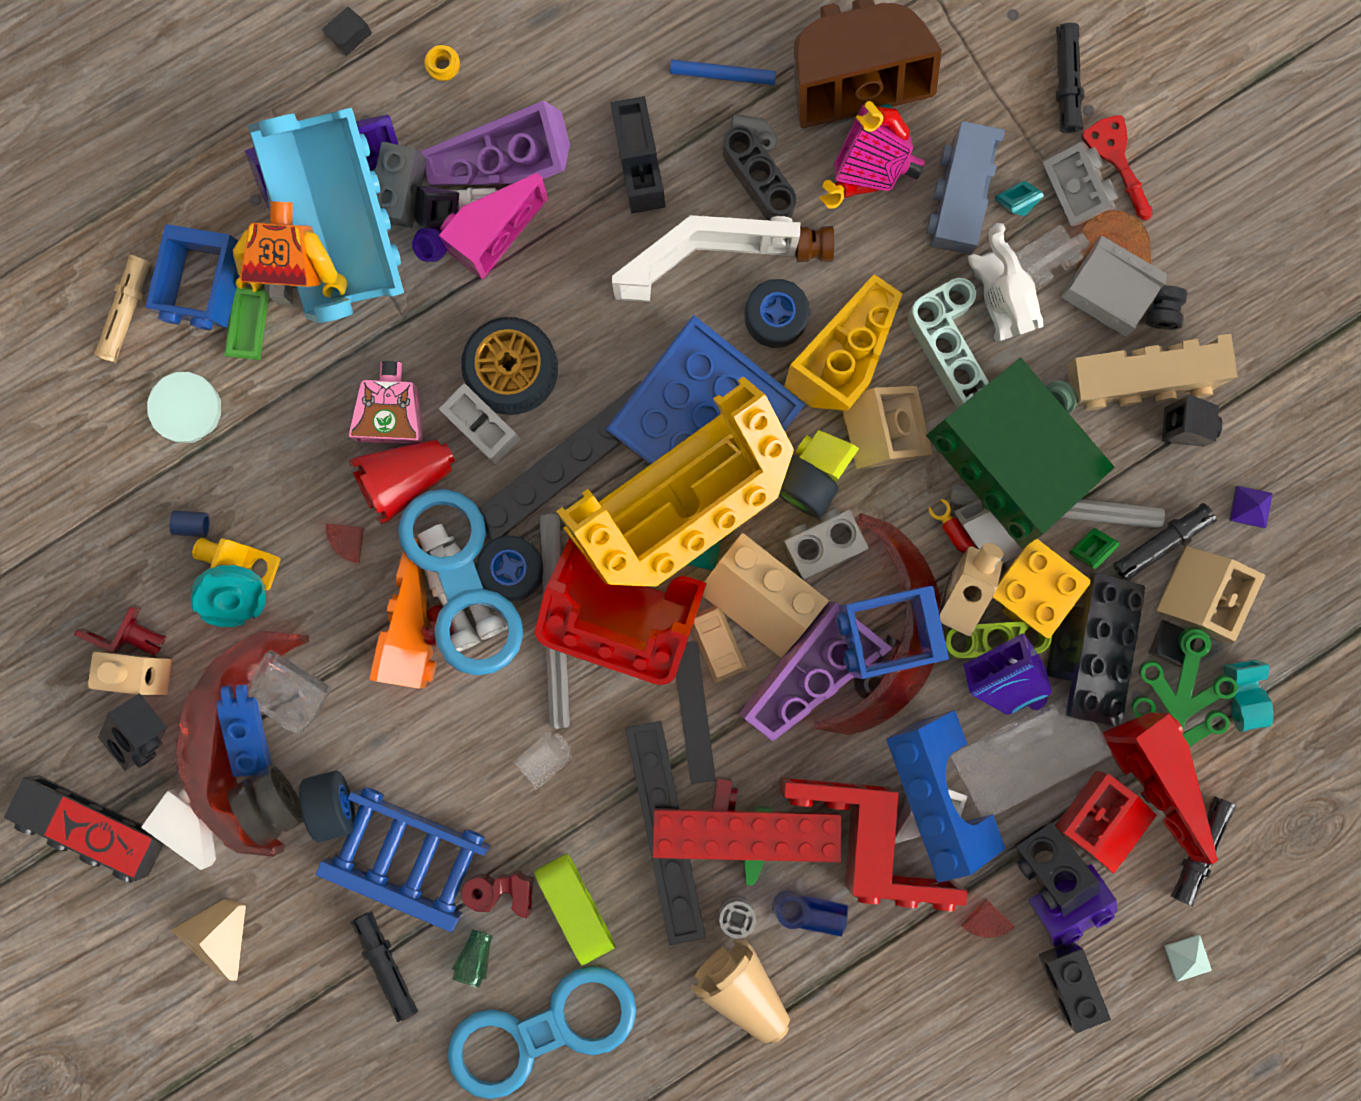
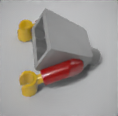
M944 499L940 500L947 507V511L942 516L935 515L929 506L931 517L937 521H942L943 531L954 547L963 554L968 547H975L980 550L984 543H993L1003 551L1001 561L1008 570L1023 550L1010 537L1005 528L984 506L980 499L954 511L955 518L951 517V507Z

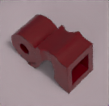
M522 871L501 874L495 880L489 875L479 874L472 877L463 886L461 892L462 900L471 910L490 912L502 894L508 893L513 898L511 909L517 916L527 919L532 912L534 877L524 875Z

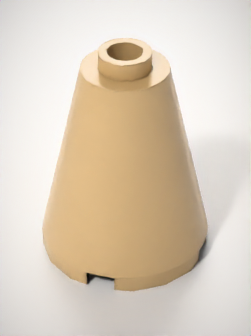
M736 939L732 941L736 947L727 951L723 946L704 962L695 975L699 981L698 985L692 984L691 989L697 998L762 1043H776L787 1034L790 1018L752 945L746 939Z

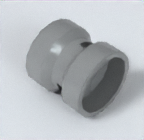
M732 896L722 902L718 917L723 932L731 938L740 939L748 936L756 924V916L752 904L742 896Z

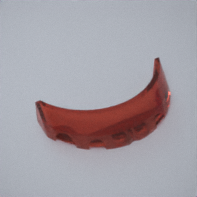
M859 513L855 517L857 525L869 527L884 544L896 565L903 591L923 586H933L939 611L941 604L939 590L933 573L918 548L892 524ZM911 600L905 601L904 632L895 659L923 653ZM935 663L887 673L877 688L858 705L834 718L822 722L814 720L813 728L851 735L871 729L900 712L917 695L929 677Z
M262 631L249 636L209 664L195 688L190 691L183 706L178 723L180 736L176 741V761L179 778L183 781L191 801L189 805L197 818L202 819L206 826L224 842L223 844L236 853L274 857L284 852L285 844L272 836L254 817L241 794L236 777H233L217 712V701L222 699L221 688L222 686H232L235 698L237 685L245 684L249 692L258 677L274 661L288 651L309 642V635Z

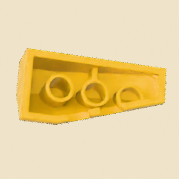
M874 274L792 362L784 387L812 408L848 411L870 385L902 293Z

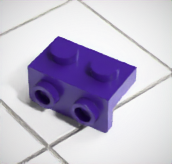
M1092 864L1087 867L1099 881L1100 893L1065 917H1063L1057 907L1050 910L1039 894L1028 899L1033 911L1048 932L1054 947L1062 943L1064 946L1071 945L1083 936V931L1094 925L1096 928H1100L1111 922L1115 917L1117 900ZM1063 880L1057 885L1056 889L1067 893L1074 890L1077 884L1071 880Z

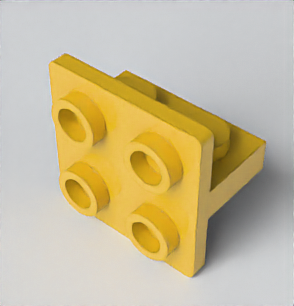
M1036 539L1023 548L998 582V587L992 598L1005 607L1002 613L1011 620L1022 621L1044 638H1050L1089 586L1090 579L1040 540Z

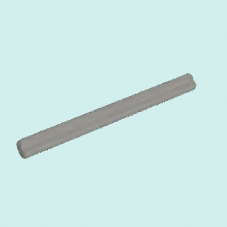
M955 485L951 489L950 504L966 506L979 500L969 486ZM1081 499L1061 518L1159 528L1164 525L1165 511L1162 508Z
M544 514L540 516L543 595L562 554L560 517L558 514ZM546 647L549 724L554 729L567 728L570 725L567 654Z

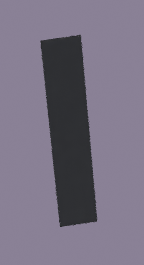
M697 641L687 642L676 675L691 784L716 781L698 643Z

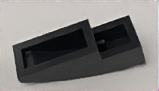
M645 96L610 102L631 214L666 208L664 189Z

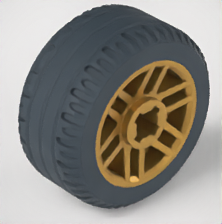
M501 317L488 321L473 332L462 353L461 370L465 384L494 412L504 415H518L537 408L549 397L556 384L558 361L551 341L538 326L517 317ZM510 361H513L514 366L511 368V371H507L506 367Z

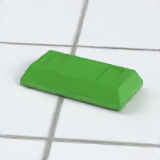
M236 288L229 317L225 357L261 360L269 294L266 293L265 289H258L256 292H253L252 288Z

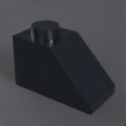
M1190 395L1166 406L1164 409L1162 442L1202 447L1216 442V438L1221 434L1223 424L1222 418L1218 416L1219 406Z

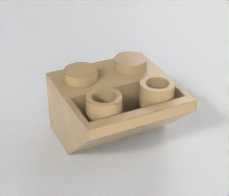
M1184 546L1155 611L1189 628H1200L1210 638L1219 642H1235L1264 580L1265 574L1233 559Z

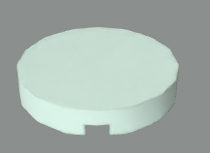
M175 372L163 377L152 388L147 401V413L153 428L164 438L177 443H195L202 440L201 438L205 437L208 433L210 434L216 428L221 416V399L212 384L204 377L191 372Z

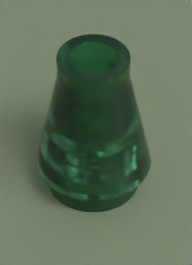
M472 929L469 939L451 968L455 970L452 977L453 980L480 988L482 980L487 979L492 935Z

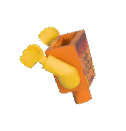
M270 201V223H250L249 228L244 231L233 249L237 272L240 275L236 280V287L239 289H243L247 283H250L252 291L256 292L262 284L310 287L320 286L322 281L325 283L322 293L327 298H331L333 287L339 290L341 296H344L347 289V279L337 273L321 240L313 232L312 226L293 225V202Z

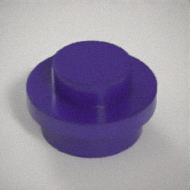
M421 228L416 232L412 241V248L420 260L437 262L445 256L447 249L439 237L440 232L437 229Z

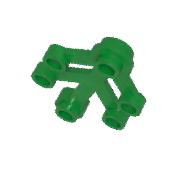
M1197 627L1185 629L1178 639L1179 647L1185 655L1176 694L1164 679L1163 669L1156 661L1147 660L1139 667L1140 677L1152 686L1171 716L1176 718L1183 728L1182 735L1187 741L1189 748L1211 733H1225L1229 728L1230 722L1222 711L1212 710L1206 714L1203 722L1184 731L1186 719L1220 698L1230 699L1234 697L1238 691V685L1232 677L1220 675L1215 678L1212 685L1192 696L1200 658L1205 656L1211 648L1209 635ZM1195 638H1201L1203 642L1202 647L1198 650L1190 648V642ZM1150 666L1157 667V675L1153 678L1145 676V670ZM1224 681H1230L1231 689L1225 693L1220 692V684ZM1137 696L1131 703V709L1138 718L1150 712L1155 713V704L1148 696ZM1140 702H1148L1150 706L1147 712L1140 713L1137 711V705ZM1214 717H1222L1223 723L1220 727H1211V720Z

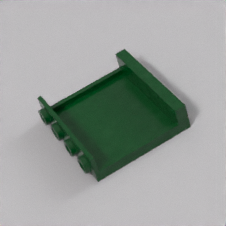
M1021 357L926 435L937 451L943 455L959 474L960 478L971 488L984 506L1021 548L1042 536L1115 468Z

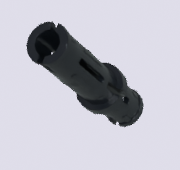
M1070 22L1056 27L1059 90L1056 91V101L1059 103V129L1062 133H1076L1083 129L1081 106L1085 93L1080 82L1079 25Z
M1201 503L1181 519H1173L1168 522L1166 529L1119 561L1113 563L1114 569L1120 570L1117 574L1121 579L1130 581L1132 577L1178 546L1188 545L1192 541L1191 537L1217 522L1214 514L1208 515L1213 512L1207 504Z
M1214 796L1207 819L1215 850L1217 851L1230 818L1237 806ZM1188 856L1181 863L1184 867L1170 896L1193 907L1205 877L1209 878L1211 870H1209L1211 864L1193 861Z
M366 912L351 920L350 923L364 950L362 956L364 960L368 959L382 991L390 1004L396 1022L406 1020L416 1014L419 1010L411 998L405 981L389 949L391 947L389 939H384L373 912Z

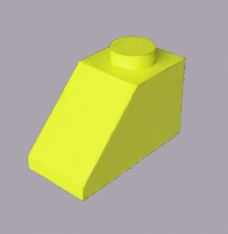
M818 430L813 438L806 435L795 453L836 482L859 448Z

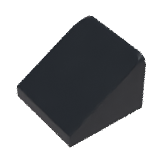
M346 7L322 28L323 32L345 56L372 34L368 24L349 7Z
M417 186L415 221L422 228H441L443 222L450 214L458 213L460 193L427 186Z
M1162 620L1148 653L1182 668L1185 653L1180 649L1178 639L1185 629ZM1196 638L1190 642L1192 650H1194Z

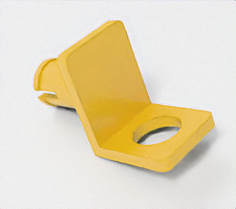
M200 538L196 541L192 550L193 558L211 564L210 569L220 565H237L252 570V566L257 560H265L267 572L261 580L265 585L266 591L270 590L281 561L280 557L224 538L220 539L219 544L205 538Z

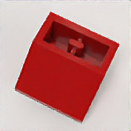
M1096 770L1055 826L1065 838L1114 874L1157 815L1139 796L1110 774Z

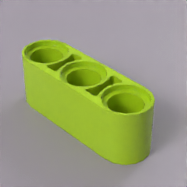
M1022 621L977 624L971 636L964 634L967 639V646L962 652L955 651L951 646L953 634L959 631L950 627L943 634L949 657L976 658L992 650L987 642V636L992 630L999 631L1002 635L1003 643L1022 633L1024 634L1030 626ZM1038 633V642L1033 647L1037 653L1045 651L1051 643L1052 636L1044 638Z
M568 853L534 870L538 884L576 958L582 966L616 948L602 916Z

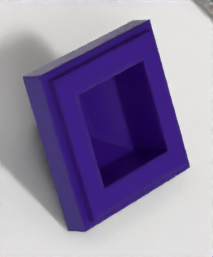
M1236 486L1229 521L1266 528L1273 493Z

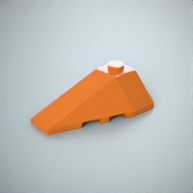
M414 538L419 548L421 549L419 540ZM403 551L396 574V586L400 587L399 594H394L392 599H389L386 611L388 613V622L391 623L389 630L387 629L385 632L380 631L369 680L420 689L426 688L427 682H432L436 661L431 660L433 655L432 646L424 642V637L421 634L424 625L427 629L430 628V622L427 617L428 604L424 569L409 560Z

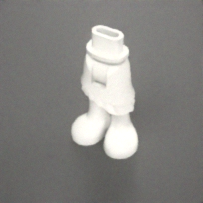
M443 524L436 525L417 535L422 550L429 555L448 557L461 551L455 544V538L453 536L448 537ZM424 570L429 583V590H432L433 597H438L444 607L447 600L437 573ZM485 605L469 606L476 622V633L464 610L459 611L452 620L454 632L450 636L456 650L460 652L480 643V639L491 638L507 629V623L502 615H494L488 606Z

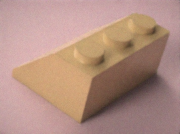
M743 532L704 581L707 585L703 597L714 606L719 607L725 615L780 658L788 652L829 601Z

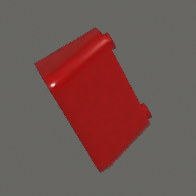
M569 537L545 588L535 627V635L542 645L550 649L653 684L665 685L672 682L676 676L707 583L691 577L679 576L670 581L666 593L648 586L605 584Z

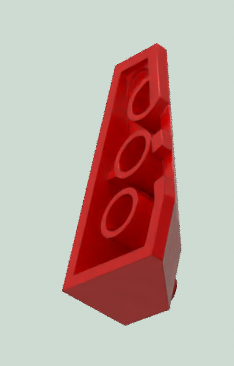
M1150 712L1100 734L1099 736L1125 776L1132 772L1144 787V791L1140 793L1147 803L1151 802L1166 815L1163 818L1164 825L1193 861L1213 865L1217 862L1218 858L1190 748L1182 735L1183 728L1178 720L1171 716L1170 713Z

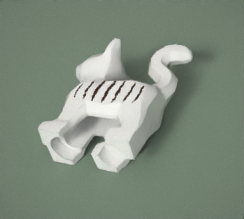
M995 223L989 229V242L993 252L982 256L975 254L968 256L969 264L974 270V277L984 285L985 304L996 328L994 334L995 343L1043 327V318L1040 314L1035 283L1029 273L1022 270L1015 253L1009 247V244L1005 243L1004 231L1006 229L1003 223Z

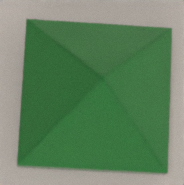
M1094 527L1069 553L1095 570L1106 561L1120 544L1117 540Z

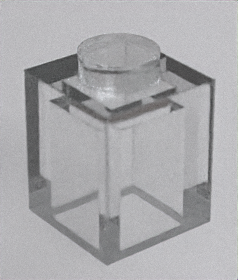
M548 731L513 763L538 790L573 759L568 753L572 750V747L561 734L557 733L553 736Z

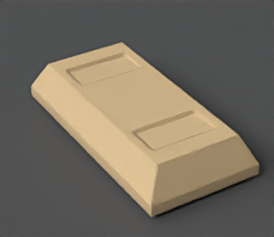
M712 606L698 612L692 626V631L714 683L748 670L726 617L720 608Z

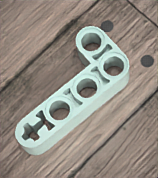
M965 278L952 279L923 295L914 303L908 314L909 327L957 409L989 383L953 321L962 316L971 307L976 298L974 285ZM949 292H960L965 298V304H954L949 298ZM927 308L931 310L934 314V321H922L918 316V309ZM944 338L951 343L952 352H940L936 347V339ZM954 370H965L970 377L969 384L958 383L954 378ZM975 386L977 391L974 394L971 393L966 398L964 394H967Z

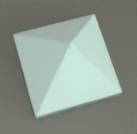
M1199 934L1164 945L1175 981L1178 982L1212 971Z

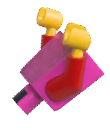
M867 101L865 105L861 106L833 163L835 180L838 182L834 184L831 180H826L822 185L828 193L819 196V200L828 208L838 207L844 198L878 192L879 190L890 191L893 189L900 174L914 180L920 177L925 160L911 155L913 144L910 129L897 109L876 107L871 101Z

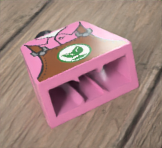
M381 361L379 381L363 380L361 382L349 431V437L354 441L387 444H416L424 442L418 388L411 382H401L402 363Z

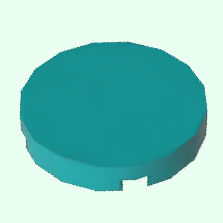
M220 565L208 569L195 579L191 587V608L193 611L201 615V620L207 624L218 627L244 625L245 620L251 617L254 620L265 607V585L260 576L250 569L237 565Z

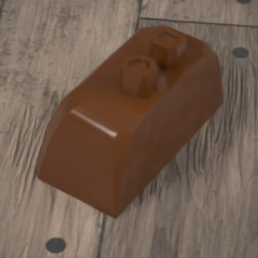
M854 0L852 2V11L841 13L839 5L835 3L822 6L820 8V18L808 25L796 37L794 42L795 90L800 127L804 129L857 116L861 106L865 105L867 101L873 102L876 107L888 103L891 107L933 97L937 93L942 49L925 22L911 9L893 3L875 5L873 0Z

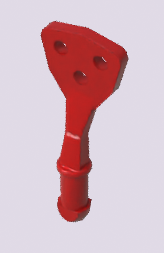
M1116 115L1099 120L1082 133V140L1089 148L1095 147L1100 157L1111 163L1120 173L1125 186V193H1128L1136 211V216L1143 221L1150 219L1153 214L1152 206L1149 205L1141 188L1142 183L1138 181L1130 169L1125 156L1128 135L1124 117ZM1112 124L1117 125L1116 130L1112 128ZM1096 133L1097 139H1093L1091 134ZM1107 140L1113 142L1111 147L1107 145Z

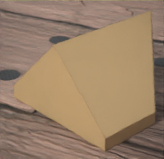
M223 899L170 930L216 974L230 981L237 980L246 905L232 899Z

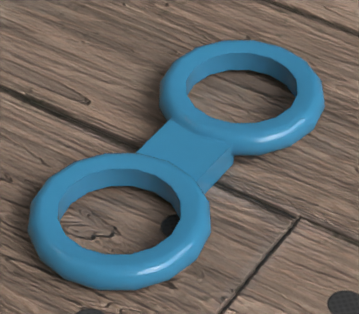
M448 489L426 491L412 499L402 512L398 525L400 546L408 559L424 570L436 572L444 591L447 603L438 613L435 624L436 647L444 660L459 672L476 676L495 673L509 665L519 652L523 638L521 617L512 602L497 592L483 589L473 560L482 550L486 536L484 517L476 504L460 492ZM436 505H448L461 511L469 521L471 528L469 542L462 551L453 556L436 557L420 549L413 536V527L415 520L422 511ZM481 604L492 607L502 615L507 623L508 638L499 653L487 659L476 660L465 657L456 650L451 642L449 630L452 620L459 611L468 606Z
M589 966L575 969L561 979L552 993L549 1009L523 1020L517 1019L508 1012L494 1009L475 1012L460 1022L450 1037L447 1052L450 1072L459 1086L473 1096L494 1099L508 1096L524 1084L532 1071L535 1057L563 1045L568 1046L575 1052L588 1055L610 1052L625 1041L634 1026L636 1005L633 992L625 980L610 969ZM589 982L601 983L612 989L620 1001L622 1011L620 1021L615 1029L606 1036L595 1039L582 1037L574 1032L567 1023L564 1013L565 1001L570 992L579 985ZM490 1025L501 1027L512 1034L518 1044L520 1053L518 1066L514 1072L504 1080L496 1082L482 1081L472 1075L466 1067L463 1057L464 1043L468 1036L478 1028Z

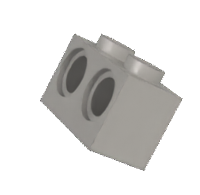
M465 383L439 408L495 465L521 440Z
M839 508L833 509L819 518L820 524L808 529L805 523L787 532L789 539L785 540L782 545L797 576L802 580H806L869 549L850 509L843 513L840 512ZM842 526L848 531L849 539L846 544L839 545L832 541L830 537L832 527ZM809 541L815 545L817 554L813 560H804L799 556L797 548L800 542Z

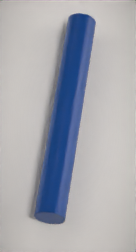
M671 59L670 74L775 85L776 71L674 59Z

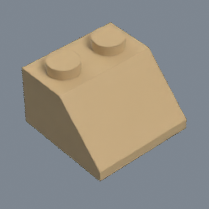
M917 386L872 388L866 390L848 411L843 410V418L847 425L850 443L859 448L853 457L856 469L881 467L933 455L930 440L926 437L928 432Z

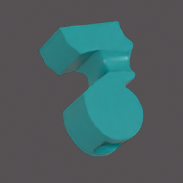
M1253 659L1223 665L1224 675L1232 677L1238 685L1236 695L1230 698V701H1232V717L1237 730L1245 732L1257 728L1271 727L1273 724L1272 701L1266 691L1259 687L1258 682L1268 679L1269 664ZM1225 681L1226 684L1228 685V690H1230V689H1231V682H1230V681Z

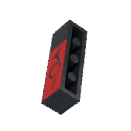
M40 775L23 777L4 816L5 819L15 823L14 828L17 831L27 835L38 834L47 838L46 843L49 846L61 851H68L70 849L80 854L79 859L82 862L95 867L103 865L112 869V875L125 882H133L134 880L137 881L148 877L164 843L141 828L143 824Z

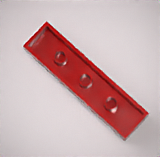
M654 808L653 858L841 862V814Z

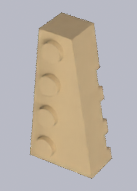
M1231 334L1218 335L1216 340L1199 346L1198 339H1193L1169 346L1168 351H1163L1162 346L1154 345L1132 351L1133 356H1127L1126 351L1122 350L1078 357L1067 364L1069 384L1077 393L1078 401L1076 406L1084 405L1085 411L1106 408V402L1119 401L1121 407L1142 403L1141 398L1155 397V402H1167L1178 399L1177 394L1190 393V396L1198 398L1213 395L1214 389L1238 377Z

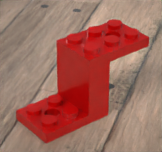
M781 777L780 793L784 798H788L790 805L812 807L813 800L824 801V805H827V808L850 810L851 804L845 886L852 896L858 897V902L880 904V898L895 901L896 906L917 908L918 902H926L932 904L933 909L942 911H955V905L966 906L967 890L954 880L938 883L937 879L892 875L899 792L886 786Z

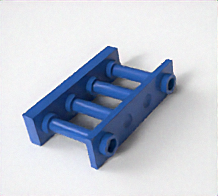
M364 787L362 791L355 790L350 792L348 800L360 804L353 821L354 830L351 834L347 835L339 855H335L334 858L328 857L321 861L316 876L444 930L453 932L462 916V912L455 910L456 904H454V901L473 855L477 853L484 856L489 851L491 845L483 842L485 837L475 831L464 829V832L461 833L382 800L384 794L372 788ZM375 810L394 819L373 869H368V872H364L354 867L355 862L353 858ZM408 824L427 832V835L407 883H402L400 887L388 882L389 876L386 874ZM441 839H444L461 848L441 896L436 897L435 901L421 896L423 891L420 887Z

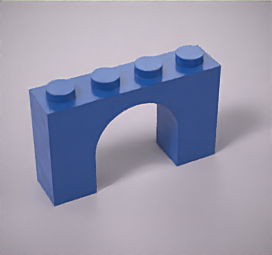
M955 710L923 719L886 739L938 883L970 876L1006 849L993 814L964 821L951 801L946 782L947 760L952 753L967 745Z

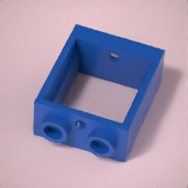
M165 224L145 307L158 313V320L166 323L180 325L181 320L190 321L191 326L203 330H212L213 325L227 328L237 288L236 280L239 278L233 256V249L239 240L230 234ZM188 250L220 255L206 311L175 306Z
M923 586L838 605L840 613L836 614V624L839 634L841 636L845 635L848 650L844 651V661L848 672H853L854 678L865 679L949 659L933 586ZM911 600L923 653L866 665L854 612Z

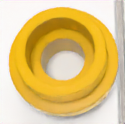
M438 45L426 54L425 68L433 79L448 81L459 72L460 59L456 51L451 47ZM442 60L449 62L448 67L445 69L437 68V64Z

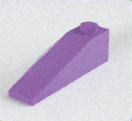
M541 101L420 152L427 159L425 171L428 183L431 186L513 184L535 173H538L545 179L565 171L570 142L562 112L547 102Z

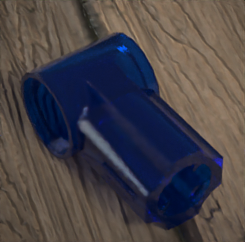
M792 890L780 892L772 903L775 917L786 928H801L842 937L846 929L848 918L847 904L800 895ZM788 901L799 903L798 914L792 918L782 916V907Z

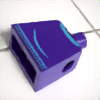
M1023 633L963 664L970 694L1006 715L1013 714L1027 706L1032 710H1040L1046 705L1047 696L1052 692L1045 665Z

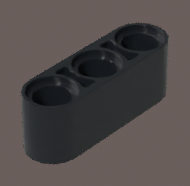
M744 126L730 128L723 139V158L767 220L771 221V218L775 216L792 218L796 205V194L791 185L749 128ZM734 142H743L747 145L748 149L742 153H737L730 148V145ZM755 170H762L768 175V178L764 181H755L751 178L750 173ZM775 198H781L788 203L789 207L784 210H776L771 206L770 202Z

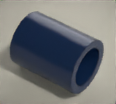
M172 511L169 523L172 535L207 537L210 526V518L207 512Z

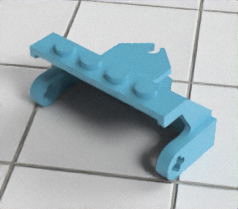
M352 108L297 121L295 113L248 125L266 185L269 208L270 201L293 202V225L312 226L313 232L321 240L337 273L343 275L348 281L344 296H341L339 290L333 287L331 298L323 295L322 290L325 283L322 281L320 286H296L306 319L317 323L341 319L354 314L351 306L352 302L379 296L391 297L404 293L397 266L401 265L400 255L396 245L390 244L387 230L391 228L389 216L385 208H380L376 195L380 193L379 181L376 173L369 170L366 159L370 155L369 145L363 133L359 134Z

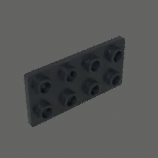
M1092 572L1089 577L1090 584L1087 589L1084 608L1072 607L1052 635L1046 671L1048 677L1071 681L1066 710L1067 717L1119 726L1123 723L1141 611L1144 603L1145 586Z

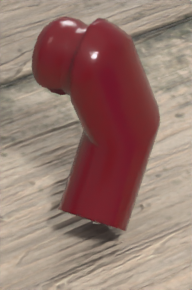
M439 605L433 606L427 611L431 627L427 629L424 625L421 630L424 642L434 647L436 646L434 628L438 613L443 608ZM452 622L449 630L450 636L454 632V626Z

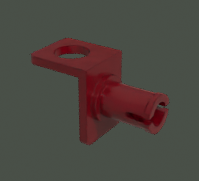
M137 605L129 608L113 641L85 628L76 629L74 633L75 636L111 653L120 651L122 645L128 643L152 654L154 657L158 655L162 648L160 645H163L166 640L165 635L137 624L138 620L136 618L141 610V607Z

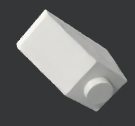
M188 788L168 790L141 828L198 869L203 870L212 866L216 856L208 808L200 803L202 798Z

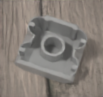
M1101 235L1062 293L1061 298L1098 319L1105 326L1127 336L1136 329L1138 322L1160 289L1166 284L1167 274Z

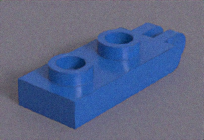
M245 684L236 686V698L234 697L232 686H222V699L217 701V712L233 777L269 774L272 769V762L257 698L249 697Z

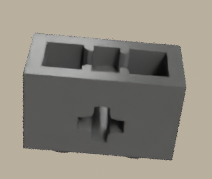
M381 142L375 171L380 185V193L376 194L380 208L386 209L390 224L413 228L417 186L422 185L427 159L417 148Z

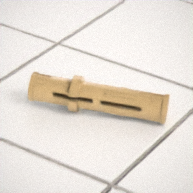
M134 255L128 256L119 284H115L113 291L116 292L99 343L93 354L94 356L117 363L119 351L137 302L142 301L144 296L141 291L152 265L151 262Z

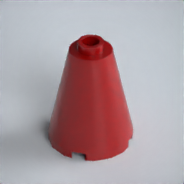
M434 439L357 456L349 460V465L354 468L358 466L359 470L353 472L354 478L369 508L375 507L377 513H381V515L375 518L380 525H383L402 512L412 499L425 493L451 473L450 464L454 463L455 459L446 443L440 445Z

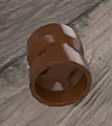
M800 226L796 261L809 262L810 259H819L821 262H833V226H821L819 230H811L808 226Z

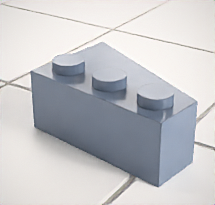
M962 121L951 144L944 145L940 159V166L945 167L943 179H937L933 194V200L938 201L937 212H931L926 234L932 235L930 247L971 255L978 246L988 204L987 194L991 176L995 175L997 165L993 164L996 148L1000 141L1003 142L1004 129Z

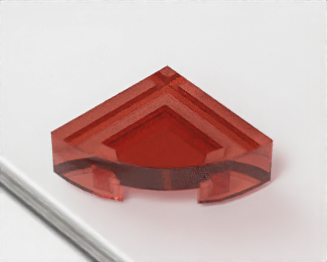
M326 523V535L333 549L342 558L360 564L364 528Z
M987 899L961 925L968 932L984 938L1004 935L1015 927Z

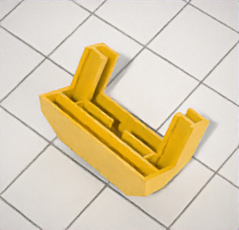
M744 376L738 380L739 386L722 397L718 394L713 398L721 413L719 416L598 502L589 489H586L582 492L584 496L582 499L566 510L561 507L556 511L566 525L563 529L605 584L656 587L778 498L794 449L766 395Z

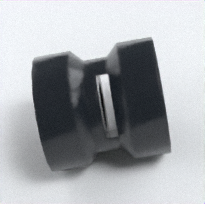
M1164 285L1152 301V309L1147 312L1146 325L1164 330L1182 328L1184 315L1181 313V306L1186 303L1187 290L1177 286Z

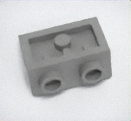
M1080 142L1042 162L1072 227L1105 211L1111 212L1116 209L1113 200L1117 199L1118 195L1110 179L1104 181L1098 168L1103 166V162L1095 147L1089 149L1088 145Z

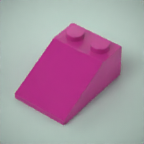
M535 173L463 206L457 214H450L440 228L442 232L439 235L448 253L483 280L548 200L543 178L538 173Z

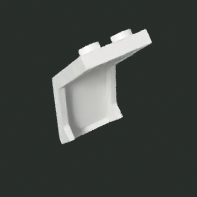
M690 215L612 275L615 300L650 302L651 284L695 250L795 256L800 238L801 223L792 222L791 218L785 216H775L769 221Z

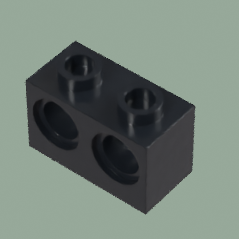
M139 693L107 714L98 738L123 770L126 771L134 765L141 768L156 757L155 751L163 744L161 739L167 726Z
M1053 822L1016 846L1020 858L1016 861V864L1028 880L1035 878L1042 887L1038 893L1050 910L1057 907L1063 917H1065L1100 893L1099 881ZM1041 851H1049L1053 854L1052 859L1046 863L1034 860L1036 854ZM1063 880H1071L1077 884L1074 890L1067 893L1060 892L1056 887Z
M1076 943L1068 946L1063 944L1039 954L1064 1021L1075 1033L1111 1020L1083 948Z

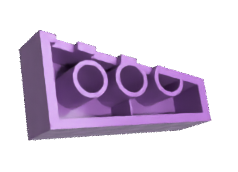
M828 601L806 631L788 650L738 713L772 741L776 740L807 716L822 701L833 696L840 687L854 677L853 672H848L844 661V651L848 650L845 635L841 636L837 628L836 614L840 613L839 604L836 602ZM856 619L865 664L870 665L893 648Z

